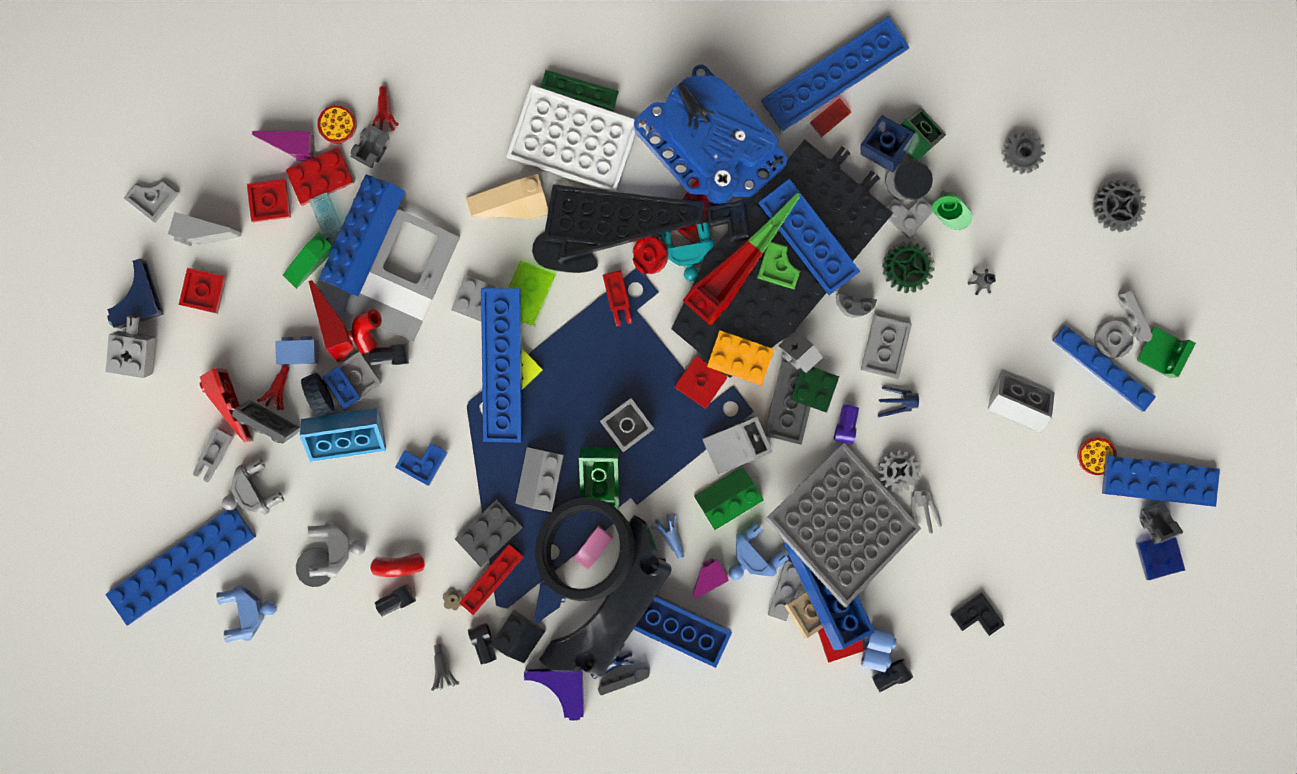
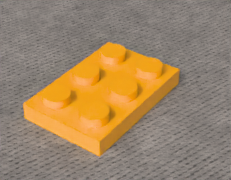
M719 331L707 367L762 386L775 349Z

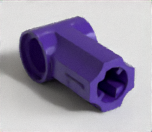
M842 404L839 423L836 425L834 432V441L848 444L854 443L859 407Z

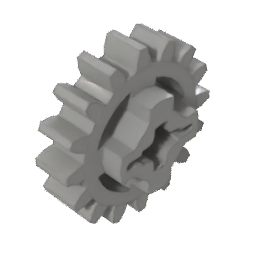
M896 450V455L889 452V458L883 456L882 458L885 462L879 463L882 470H878V473L883 475L879 480L886 481L884 483L885 487L891 485V491H894L896 487L898 492H902L903 487L908 491L909 485H916L914 479L920 478L916 475V473L921 472L920 469H916L919 462L912 461L914 459L913 455L907 457L908 452L906 451L902 455L900 450ZM897 458L904 459L903 461H901V463H896L893 461ZM887 467L890 468L889 476H887ZM909 467H911V476L908 471ZM896 468H902V475H896ZM898 479H902L903 481H905V482L902 483V484H895V483H894V482H896Z

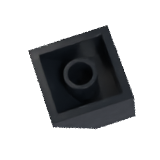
M513 610L490 645L505 656L525 663L545 633V630Z

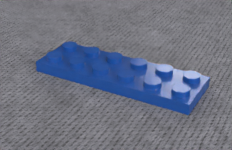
M788 179L758 204L771 219L800 192L792 181ZM801 194L779 228V231L826 293L830 295L861 271Z
M1106 456L1102 494L1216 507L1220 469Z

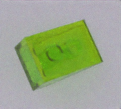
M520 261L508 288H521V322L535 328L556 274Z

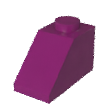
M710 558L703 562L704 566L700 567L693 590L695 599L729 581L718 559Z

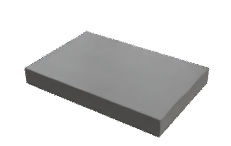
M874 314L861 370L899 379L912 323Z

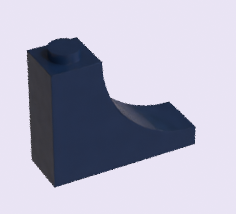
M139 258L132 261L134 278L128 294L120 303L107 309L109 314L107 319L113 328H125L127 316L140 317V323L164 315L146 260Z

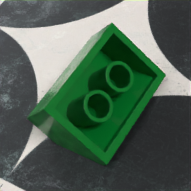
M743 466L694 496L714 530L764 501Z

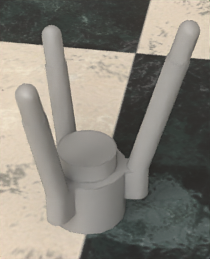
M929 490L915 491L914 497H911V517L913 520L915 519L916 503L918 507L924 506L929 533L932 534L929 504L938 526H942L932 494L929 493Z

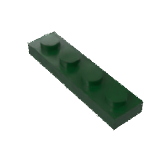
M545 70L540 87L614 111L619 94L617 90Z

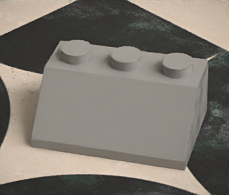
M1001 371L991 393L988 410L1030 429L1042 432L1052 418L1055 393L1005 371Z
M527 447L515 504L548 512L553 511L564 454Z

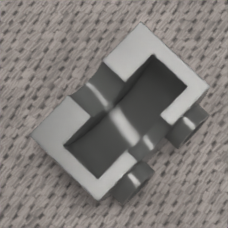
M369 124L360 134L362 140L359 145L355 144L352 147L350 157L373 168L374 162L378 163L387 149L384 145L390 139V136Z
M836 296V304L844 315L852 318L861 317L871 312L877 302V299L863 298L857 303L853 300V296Z
M1163 501L1142 509L1143 517L1140 518V523L1144 529H1148L1150 539L1154 544L1165 542L1183 534L1179 524L1172 519L1170 511Z

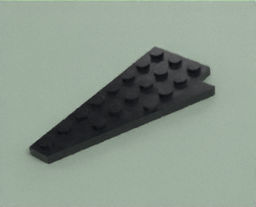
M553 184L544 241L562 243L560 260L564 261L702 223L704 202Z

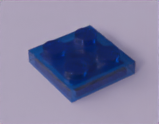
M1176 537L1154 544L1151 539L1136 543L1146 580L1149 581L1185 571Z

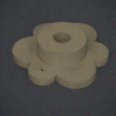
M450 588L447 594L443 595L444 607L457 610L459 606H462L459 604L463 599L462 592H456L455 589Z

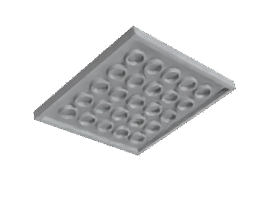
M845 443L841 444L765 518L844 607L851 603L921 529Z

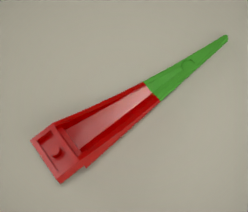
M797 193L745 244L694 285L682 301L703 320L712 325L721 312L727 309L801 194Z

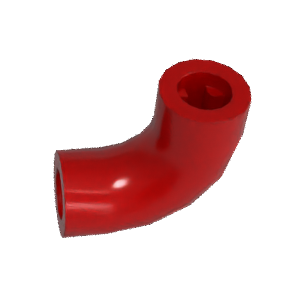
M376 309L364 311L356 316L351 326L355 339L354 343L361 354L372 350L377 345L372 336L371 329L380 327L382 318Z
M419 553L398 558L376 557L371 562L370 570L373 575L379 577H400L423 571L425 563Z

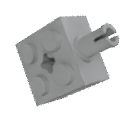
M127 316L126 332L116 331L109 334L106 372L145 378L153 374L156 337L138 334L140 317Z

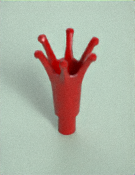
M380 86L377 113L372 126H375L378 120H380L379 129L382 131L383 121L387 120L391 131H394L395 128H393L391 120L395 126H398L399 123L396 122L392 115L387 87Z
M282 365L270 388L261 398L257 399L258 402H264L269 397L265 403V406H268L274 397L273 405H277V410L285 409L283 406V392L290 367Z

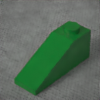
M318 232L303 247L283 276L297 289L329 257V253L334 245Z

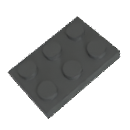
M251 400L234 409L232 416L238 422L253 427L256 432L266 434L277 443H285L298 434L300 430L299 426Z
M497 499L462 531L455 540L481 567L515 536L523 526Z

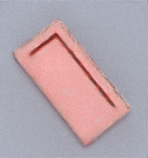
M839 98L813 119L810 125L822 138L852 112Z

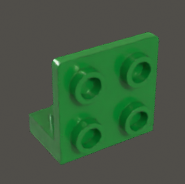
M1153 327L1151 330L1153 338L1145 342L1137 357V361L1169 378H1177L1181 374L1196 343L1191 340L1182 341L1157 327Z

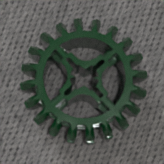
M911 241L908 242L907 247L902 242L900 247L898 245L893 246L894 251H888L891 257H884V260L889 262L882 264L883 268H888V270L883 272V275L889 274L885 281H893L890 285L891 288L898 285V292L904 287V293H908L909 288L912 293H915L916 287L922 290V284H929L926 278H933V275L928 272L935 270L934 267H929L930 264L934 263V260L928 261L927 258L931 256V253L925 255L926 248L923 247L919 250V243L913 248ZM901 253H911L906 261L896 259ZM917 257L922 263L923 270L916 264ZM910 262V268L912 270L908 271L907 273V267H905L904 265H907ZM894 265L901 271L900 279L895 274ZM910 274L921 276L916 282H906Z

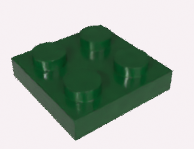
M812 367L807 373L800 369L790 400L827 413L840 376Z

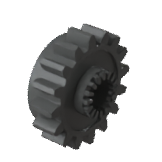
M1024 131L1022 135L1017 132L1014 137L1008 138L1009 142L1004 143L1003 146L1006 149L1001 154H1004L1005 158L1002 160L1007 162V168L1011 167L1013 169V173L1019 171L1020 174H1024L1026 170L1029 174L1033 169H1038V164L1044 161L1040 157L1046 154V152L1041 151L1045 145H1039L1038 142L1041 138L1035 140L1034 133L1028 136L1027 131ZM1020 149L1026 151V157H1023L1022 154H1020Z

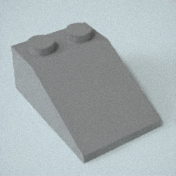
M174 212L168 232L169 235L174 236V241L192 246V243L200 245L238 238L242 235V233L229 227Z

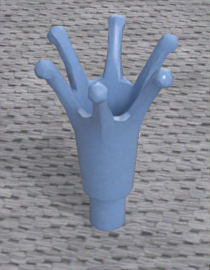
M667 514V528L658 519L655 520L658 526L651 525L650 527L664 537L671 550L680 559L684 557V553L681 549L682 545L676 529L677 514L673 515V525L670 514Z

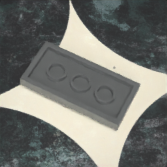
M781 361L764 433L767 437L802 445L811 407L790 400L800 368L797 370L791 363Z

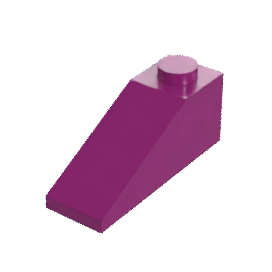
M252 131V135L257 139L296 158L298 161H307L308 158H314V135L309 131Z

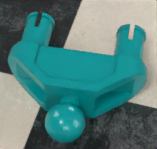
M703 223V225L697 224L698 244L675 247L673 246L671 232H667L666 235L665 233L660 234L661 240L664 241L668 249V260L678 266H686L684 278L689 282L695 281L698 277V270L694 268V264H700L715 245L710 237L708 223Z

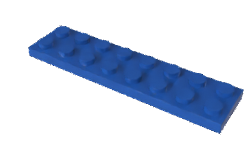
M888 16L764 97L761 102L780 131L784 132L909 50L910 47Z
M481 288L483 442L521 443L523 441L521 288Z
M236 508L234 510H226L105 595L126 626H128L255 538V535Z

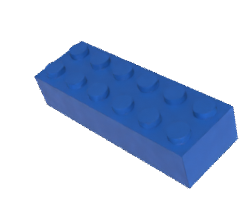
M365 174L351 208L345 217L343 226L337 235L334 246L329 253L326 264L321 271L319 280L359 296L404 196L405 191L390 182Z
M784 543L833 649H844L873 634L875 630L858 595L848 606L844 607L787 543Z
M658 595L655 596L633 629L714 668L717 667L732 634L731 629Z

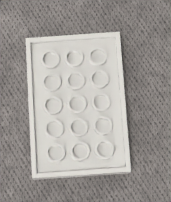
M530 85L506 157L604 191L616 192L636 134L634 132L635 119Z

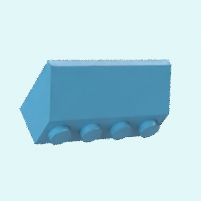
M378 408L301 419L300 438L310 462L386 451L383 425Z

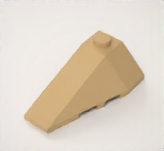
M538 174L521 178L466 198L471 217L535 219L548 215V206Z

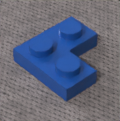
M430 443L424 456L420 459L405 450L395 468L430 486L448 452Z

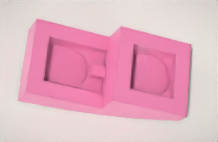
M598 525L576 552L573 559L589 569L611 542L613 536Z

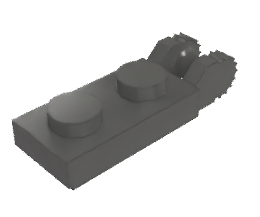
M642 667V669H637L634 675H630L629 672L620 675V680L612 682V679L603 681L601 686L598 687L599 694L604 695L641 682L649 677L650 671Z

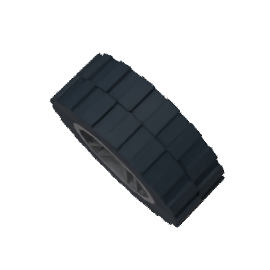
M313 373L302 378V390L313 413L317 417H321L333 412L334 404L332 397L321 376L318 373Z

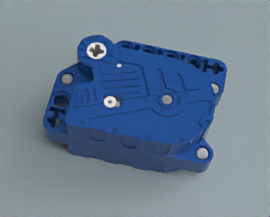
M697 65L692 71V76L684 79L680 84L683 83L701 105L710 111H714V115L702 111L704 116L709 119V123H706L698 114L696 115L698 129H694L693 119L692 126L688 127L687 110L676 86L671 90L666 103L655 102L635 118L634 132L687 192L705 195L707 200L713 205L729 203L733 197H752L785 168L787 156L777 145L778 138L759 120L754 111L742 101V98L736 91L732 90L724 80L716 77L705 65ZM639 124H646V130L644 129V127L639 128ZM652 137H658L661 141L657 144H653L650 141V139ZM665 151H671L673 153V156L671 158H665L663 156V153ZM780 159L781 163H776L772 169L771 166L773 165L774 160ZM678 165H683L686 171L680 173L675 168ZM764 170L768 173V177L761 178L758 172ZM695 179L699 182V185L691 187L688 182Z

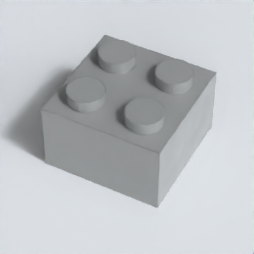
M632 398L600 421L623 452L654 430Z

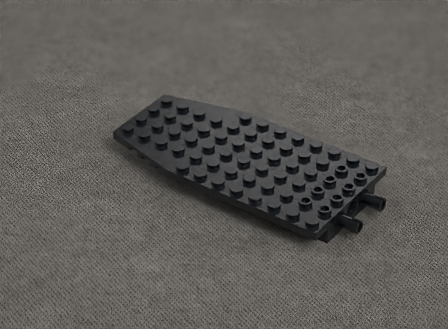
M805 139L787 159L785 168L767 183L746 209L751 238L770 220L758 203L790 179L852 261L855 260L882 228L893 212L870 194L869 190L880 179L876 175L870 180L875 172L870 171L861 184L857 183L840 169V165L851 154L847 150L841 156L846 148L841 146L835 155L828 159ZM779 230L771 242L787 246L789 262L794 268L800 270L795 289L757 278L766 252L765 249L727 309L721 312L712 325L708 324L687 304L683 303L671 330L707 360H710L719 331L769 348L774 347L798 328L826 294V291ZM727 231L705 258L691 289L750 238L731 242L729 231ZM724 373L729 378L732 377V375Z

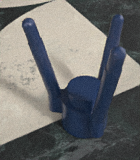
M883 386L882 390L904 395L901 398L879 399V402L901 403V406L904 408L880 413L878 417L901 412H912V408L919 407L918 393H912L911 390Z

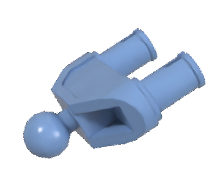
M755 521L743 533L736 534V558L740 564L733 565L729 569V576L734 580L741 579L745 569L750 574L774 576L777 572L776 570L789 559L780 550L772 559L764 561L750 545V541L763 531Z
M241 585L234 587L233 590L217 592L216 598L225 597L217 600L219 605L233 601L237 603L241 627L224 630V636H228L224 638L226 643L240 639L244 641L251 640L264 619L263 613L265 615H273L277 611V605L274 601L267 600L262 605L260 598Z

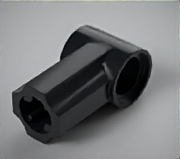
M398 344L385 348H373L369 353L371 365L409 364L408 345Z
M408 584L374 602L376 610L381 617L416 601Z
M484 623L468 629L470 641L475 646L480 664H487L496 660L495 650L490 645L492 643V636L488 624Z
M905 659L893 662L885 672L881 671L872 676L879 692L896 684L908 682L913 678V674Z

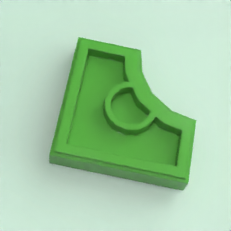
M770 242L766 248L757 278L795 289L800 270L794 268L789 262L787 246Z

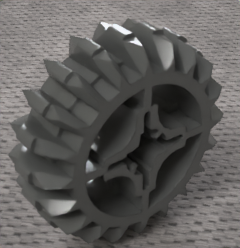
M1118 180L1116 183H1108V186L1104 185L1101 188L1102 191L1096 193L1099 198H1095L1093 201L1098 205L1093 206L1092 209L1098 210L1094 214L1095 217L1100 216L1101 218L1098 220V223L1105 222L1103 228L1106 229L1110 226V231L1112 232L1116 229L1118 232H1123L1124 229L1126 231L1131 230V227L1138 225L1137 222L1142 221L1143 218L1140 215L1146 213L1142 208L1147 204L1141 202V200L1145 199V196H1139L1141 190H1134L1136 184L1129 186V181H1125L1122 184L1121 180ZM1114 192H1121V193L1125 194L1127 197H1126V198H1121L1119 195H1116ZM1107 199H1108V203H1109V205H1110V208H1109L1108 211H1107V206H1106ZM1124 202V203L1121 205L1120 209L1114 211L1115 209L1118 208L1119 203ZM1130 203H1132V211L1129 207ZM1116 214L1120 218H1124L1125 221L1116 220L1111 216Z

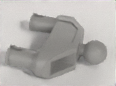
M260 457L247 465L241 464L236 468L231 487L234 496L228 495L222 500V506L226 510H234L238 503L242 508L265 515L269 513L270 508L284 501L283 496L279 497L282 495L279 490L265 499L262 498L254 484L251 475L266 468L265 463H261L263 460Z
M327 522L325 525L308 526V538H328L329 561L327 564H309L310 570H317L310 571V577L328 575V577L334 578L348 561L349 552L355 555H362L366 550L365 543L361 540H356L348 545V537L332 522Z

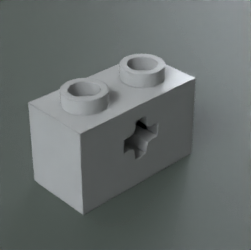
M794 331L779 345L783 351L781 353L782 357L797 370L800 368L805 373L823 358L817 348L797 331Z

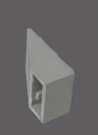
M757 416L750 417L702 439L718 474L773 452Z

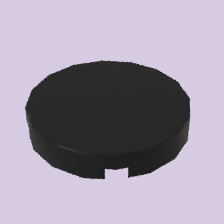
M917 161L906 162L899 167L894 176L896 191L905 199L910 200L920 199L925 196L933 183L932 173L929 168L922 162Z

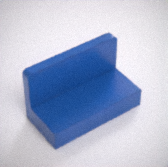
M339 366L322 377L344 411L361 399Z

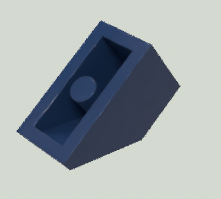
M545 582L540 584L534 623L540 622L560 608L561 603L566 601L565 597L554 592Z

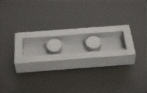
M785 561L768 611L769 616L787 621L789 615L784 605L794 599L800 583L799 575L791 561Z

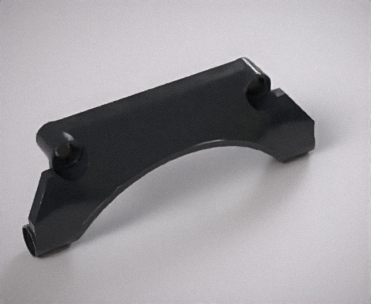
M633 515L629 521L635 538V557L627 578L614 592L606 596L596 613L583 626L567 636L550 641L539 658V661L549 670L578 673L580 668H582L587 673L603 676L666 579L670 576L671 565L655 556L658 550L651 531L647 527L648 523L640 517Z

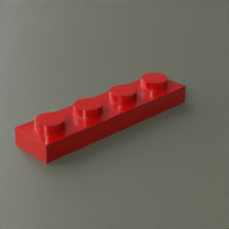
M509 544L459 604L474 615L521 561L524 555Z

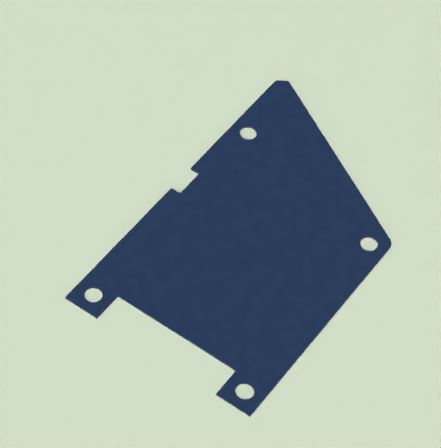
M637 268L623 278L632 323L628 324L626 321V314L623 309L617 311L621 326L616 327L606 292L528 354L543 371L522 390L523 441L521 443L483 442V415L479 411V406L483 402L482 391L467 404L482 513L498 499L523 526L515 536L489 559L491 566L509 544L524 555L521 561L494 591L495 604L498 607L508 609L543 581L536 564L535 546L540 528L551 512L515 504L527 447L564 454L553 510L567 501L580 498L579 455L581 447L619 448V507L630 498L638 505L707 450L702 439L742 422L754 412L734 386L710 403L706 409L674 388L685 373V370L637 311L659 293L644 273L640 272ZM630 284H641L643 287L642 295L637 298L630 296L628 293ZM632 398L654 430L623 452L600 421ZM729 401L735 402L738 406L737 414L727 416L723 411L725 403ZM583 511L569 517L559 527L552 542L559 549V556L552 560L554 570L556 571L576 554L598 525L602 529L607 530L613 525L612 521L606 515L597 511Z

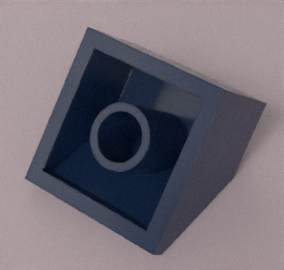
M881 115L861 143L860 154L893 173L904 158L915 133Z

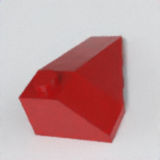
M310 280L308 282L325 348L337 362H340L354 349L352 341H355L354 335L351 330L346 328L316 284Z

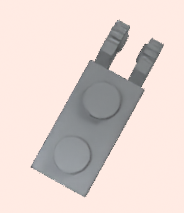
M1132 291L1119 294V304L1122 309L1126 310L1129 324L1135 328L1134 336L1137 341H1150L1153 335Z
M215 427L198 459L193 475L199 476L204 465L208 466L209 468L204 476V481L208 483L223 459L234 435L219 427Z

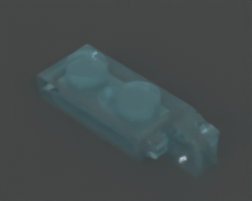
M324 193L310 199L309 202L323 235L327 239H331L334 244L342 226L329 194Z

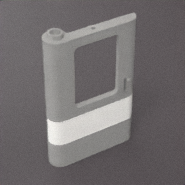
M399 206L359 296L350 293L343 311L353 316H358L364 311L376 309L382 318L381 328L414 342L460 237L404 212L405 208ZM403 222H409L438 236L422 276L416 284L383 269Z

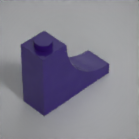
M548 668L525 669L524 680L543 684L557 696L563 708L564 718H569L570 721L580 720V717H584L582 668H580L578 673L554 672Z

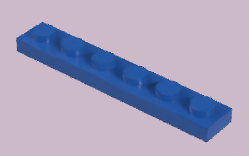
M1066 325L1062 327L1052 340L1141 412H1145L1156 398L1155 395Z

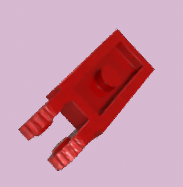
M621 270L603 274L609 305L614 315L616 327L621 326L620 317H618L617 313L619 310L624 309L626 321L628 324L632 323Z

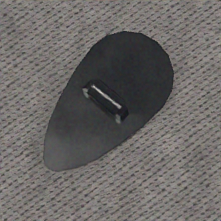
M544 233L539 235L533 243V257L540 266L546 269L567 273H585L593 271L598 267V262L591 253L564 261L560 260L562 243L544 241Z

